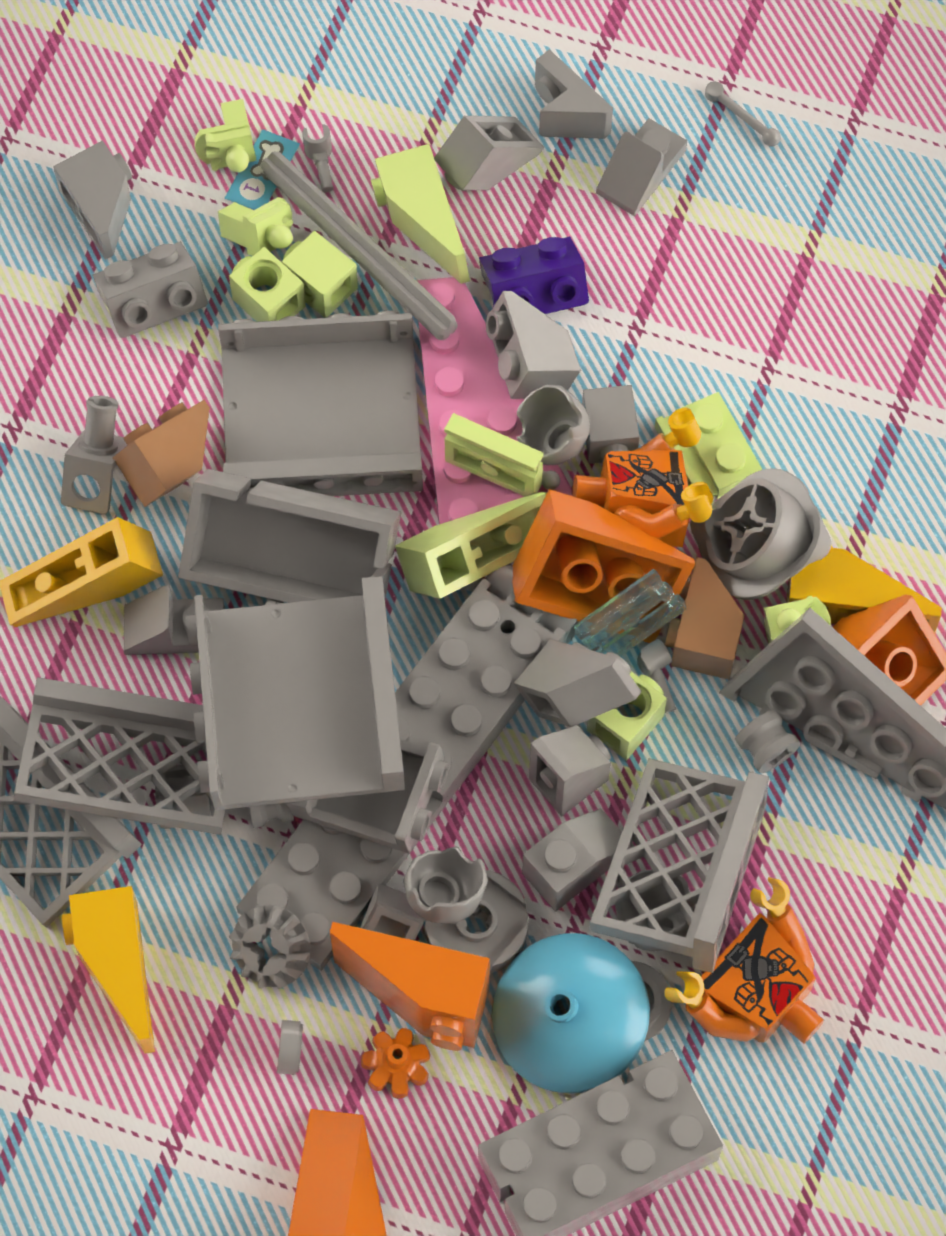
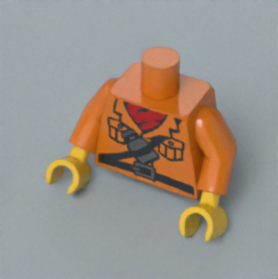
M689 408L678 409L670 415L668 424L672 432L667 435L660 433L640 448L632 451H610L604 455L600 477L575 475L572 496L601 506L648 535L656 537L670 546L683 547L689 519L697 523L707 521L712 514L711 504L714 499L707 483L696 482L688 486L682 450L674 449L678 444L682 447L695 446L701 438V430Z
M768 877V882L773 887V895L770 900L767 901L766 896L759 889L753 888L750 893L751 901L756 906L769 910L767 918L762 913H759L717 958L713 973L705 971L700 977L695 972L677 971L676 975L682 978L685 983L684 993L682 994L677 988L666 987L665 997L672 1003H685L686 1011L714 1037L743 1042L755 1039L758 1042L764 1043L782 1025L805 1044L824 1022L821 1016L803 1002L812 990L816 979L813 974L815 964L805 933L791 906L788 905L790 890L787 884L779 879Z

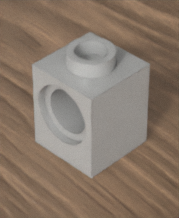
M632 385L583 390L582 405L587 410L590 418V431L586 440L589 464H603L604 455L610 451H632L638 449L639 430Z

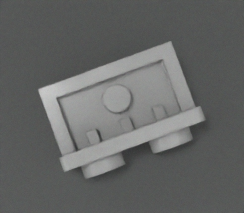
M181 241L175 244L156 246L148 254L130 261L122 260L111 263L103 271L92 275L97 290L110 312L116 332L120 338H125L206 307L208 304L197 266Z

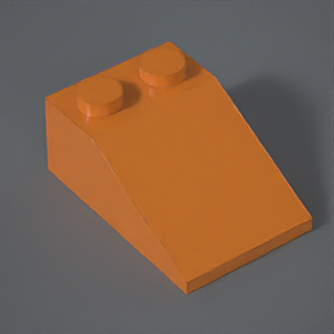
M549 489L512 565V584L516 603L568 619H577L576 621L651 643L657 639L695 566L694 558L660 539L648 535L636 526L595 503Z
M332 922L330 938L334 963L421 1035L430 1037L433 1045L453 1051L462 1050L463 1045L475 1048L489 992L490 958Z

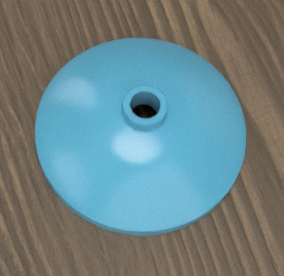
M579 933L550 936L523 950L503 973L494 995L492 1007L494 1035L498 1047L508 1064L530 1083L545 1090L568 1094L589 1091L620 1076L640 1052L648 1032L650 1019L647 989L633 962L609 942L598 937ZM562 998H568L570 1001L569 1011L565 1015L557 1016L554 1012L556 1002Z

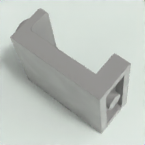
M400 739L405 790L288 802L286 804L295 817L410 854L414 840L422 841L426 835L431 819V811L426 810L432 791L440 793L447 777L449 763L444 762L445 757L440 744L430 742L428 747Z

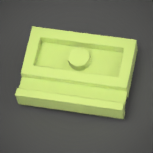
M719 392L681 407L691 409L701 430V438L695 446L682 447L678 444L674 447L675 450H682L688 486L696 482H705L709 486L712 496L719 498L738 485L747 476L763 470ZM660 416L655 419V429L658 434L663 433L667 435L672 432L668 424L670 416L665 418Z
M455 413L452 414L444 428V432L447 433L444 439L446 462L524 497L538 493L542 486L543 462L540 461L543 458V452Z

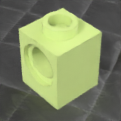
M315 230L303 242L297 241L292 244L281 261L304 283L305 302L324 318H327L358 289L356 263Z
M265 247L254 256H247L240 260L229 275L232 300L256 322L279 321L284 317L295 316L306 307L304 283ZM263 285H269L273 287L268 291L255 290L256 288Z
M633 672L630 673V676L641 690V694L636 700L626 704H633L639 707L643 713L637 717L630 718L621 715L617 708L591 718L587 722V731L597 736L605 745L626 761L664 717L667 698L663 695L662 688L653 679L643 674L638 677Z

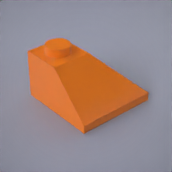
M905 594L843 617L833 626L839 634L920 706L946 681V652L911 595Z

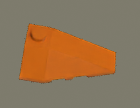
M310 1109L288 1236H387L363 1115Z

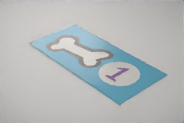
M262 129L254 144L257 161L249 162L248 167L237 174L224 199L236 202L252 210L268 203L277 186L264 175L261 169V162L274 151L280 152L291 162L300 143Z

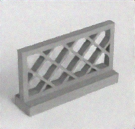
M37 677L13 801L221 835L225 809L214 810V815L211 817L191 813L182 802L200 791L198 766L190 756L202 749L206 750V743L197 744L194 726V712L203 711V705ZM40 722L61 725L71 737L50 749L38 735ZM100 732L114 734L122 746L101 757L88 739ZM150 741L163 742L173 755L153 766L139 748ZM79 746L92 764L71 776L58 760V757ZM36 748L41 755L33 759ZM130 754L144 772L123 784L109 766ZM181 763L195 781L175 793L162 778L161 774ZM46 764H49L62 780V782L49 790L27 786L29 775ZM100 772L114 789L102 798L87 796L79 784ZM152 781L165 799L153 807L140 805L131 795V792ZM205 792L212 801L210 792Z
M0 696V879L39 922L47 928L70 906L69 895L84 893L122 855L129 858L142 844L118 818L65 809L64 831L38 832L40 805L13 801L14 796H5L7 769H19L28 723ZM36 748L33 759L41 755ZM8 749L18 760H8ZM58 757V760L62 763V765L66 768L70 775H74L75 773L72 771V769L60 757ZM49 764L31 773V787L41 788L42 785L45 789L49 790L62 782ZM84 782L79 784L87 796L98 798ZM4 805H30L28 832H3ZM74 820L84 831H74ZM2 840H28L26 868H6L1 863ZM37 840H63L62 868H36ZM73 840H94L104 851L91 866L71 868ZM14 876H25V887ZM35 876H61L60 895L47 908L43 909L34 899ZM71 876H79V877L70 885Z
M648 758L590 921V931L693 957L692 968L713 973L767 806L769 776L748 772L746 781H741ZM655 777L676 782L682 792L660 801L652 789ZM717 792L732 796L730 805L710 813L700 797ZM647 801H648L649 804H650V806L645 807V805H646V803H647ZM690 802L700 818L678 827L668 811ZM658 816L668 832L645 841L637 829L638 825ZM724 821L721 829L718 824ZM709 829L717 841L716 846L696 854L686 838ZM634 841L636 846L631 848L632 842ZM677 843L687 859L664 868L654 852ZM644 857L654 873L631 883L623 871L624 865ZM710 863L709 869L707 870L705 864ZM695 870L704 883L703 887L682 896L672 879ZM619 882L622 888L616 890L617 884ZM662 884L673 901L649 910L639 894ZM627 899L631 900L640 914L626 922L606 917L609 907ZM697 904L695 911L693 912L690 907ZM681 912L690 926L686 937L663 932L657 921Z

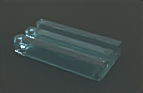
M652 569L575 624L574 629L576 636L590 650L603 654L612 652L622 656L687 609L684 599L679 594L675 595L672 587L666 581L663 582L660 574L655 569ZM661 601L665 602L664 604H662L657 609H655L650 614H648L640 620V616H642L644 613H646L651 608L659 604ZM620 630H626L606 645H602V643H604L606 640H608L613 635L618 633Z

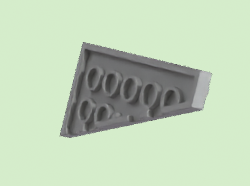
M811 608L806 610L730 678L719 692V694L734 702L740 696L762 708L759 716L767 711L776 710L782 717V720L802 730L805 740L875 779H877L879 774H882L904 786L901 793L916 802H919L923 796L946 809V728Z

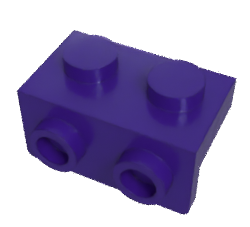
M570 236L565 238L549 237L535 245L517 249L502 248L496 250L491 255L479 257L481 274L492 296L493 307L503 291L514 292L544 314L586 305L589 302L585 264Z

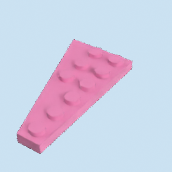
M454 277L416 280L455 317L458 325L455 332L450 334L447 339L438 340L418 321L439 524L524 497L445 461L444 439L447 433L444 432V428L453 413L518 441L517 436L522 435L523 428L516 412L519 405L525 400L510 398L506 382L499 374V359L493 340L489 339L487 335L486 323L466 284H460ZM543 465L545 472L552 470L559 474L560 484L553 490L572 496V492L559 466ZM542 485L538 492H548V489H545Z

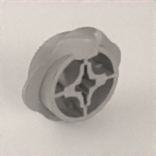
M764 469L747 476L738 485L711 504L713 510L707 521L697 523L690 520V529L698 544L702 558L709 562L730 595L742 600L759 599L769 595L809 564L822 560L831 549L830 535L823 523L818 508L814 505L807 487L799 478L781 469Z

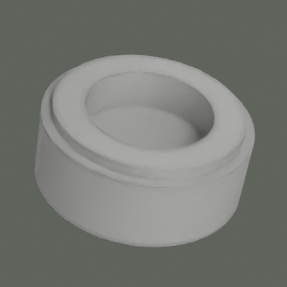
M282 1020L277 1074L296 1075V1072H299L303 1033L301 1021Z

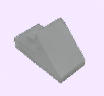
M550 49L537 58L535 88L540 97L548 103L540 111L539 134L544 137L605 139L610 135L613 107Z
M650 118L647 119L635 136L629 132H624L596 188V194L636 216L686 152L688 140Z
M165 585L125 604L124 655L199 653L198 646H189L186 615L195 614L194 599L173 600L170 585ZM223 598L203 599L205 610L207 611L225 609Z

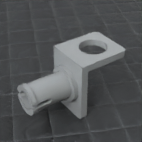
M92 396L86 401L85 430L65 453L61 503L68 507L106 514L110 509L113 471L117 465L112 457L124 449L127 444L123 439L124 437L114 435L116 410L118 409L117 400L108 396ZM79 475L93 477L99 484V495L95 498L81 496L74 487L75 478Z

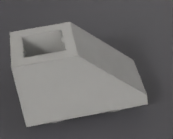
M503 291L493 309L487 315L486 332L489 339L493 340L499 359V374L506 382L510 398L525 399L531 391L546 384L563 386L566 390H569L581 369L568 330L514 292Z
M553 639L548 641L514 682V685L538 717L569 727L636 700L641 694V690L630 676V666L617 654L612 652L603 654L589 650L580 643H573L571 645Z

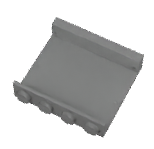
M382 311L376 315L351 316L338 313L327 318L303 319L298 316H288L279 321L255 322L250 319H239L232 323L218 324L222 349L225 463H223V472L251 478L250 488L252 489L260 481H266L329 496L423 491L412 313L400 314L396 311Z
M382 576L361 578L363 595L207 611L205 610L202 595H194L195 614L186 615L189 646H198L199 662L190 663V676L193 695L202 694L203 711L194 712V726L197 744L206 743L207 761H198L200 791L201 793L210 792L214 810L405 790Z

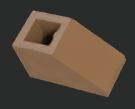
M205 399L187 409L183 402L177 404L158 417L162 424L153 430L148 422L136 428L123 438L127 446L112 457L144 507L178 488L202 470L210 410Z
M696 557L693 573L689 575L676 602L685 604L681 619L671 617L665 646L674 648L671 666L729 680L745 615L706 559Z

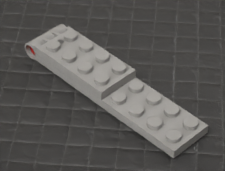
M512 564L499 568L488 574L486 579L483 578L395 692L400 739L428 747L430 742L440 744L445 757L444 762L449 763L447 777L440 793L432 791L426 810L431 811L429 827L525 701V698L514 685V682L550 639L568 644L582 625V622L576 621L577 619H568L516 603L512 584ZM303 819L236 906L237 912L242 916L248 910L260 905H276L289 910L302 922L308 933L311 946L309 963L322 971L333 956L330 938L332 922L355 927L367 911L379 884L386 885L409 853ZM414 840L411 851L417 845L419 840Z

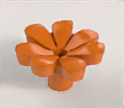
M401 1028L393 1039L386 1032H379L372 1039V1044L377 1050L366 1051L362 1054V1068L374 1070L368 1079V1084L374 1091H381L387 1084H390L392 1096L396 1099H402L408 1096L409 1081L417 1086H422L427 1082L429 1074L420 1064L430 1059V1051L426 1045H412L414 1034L411 1030Z

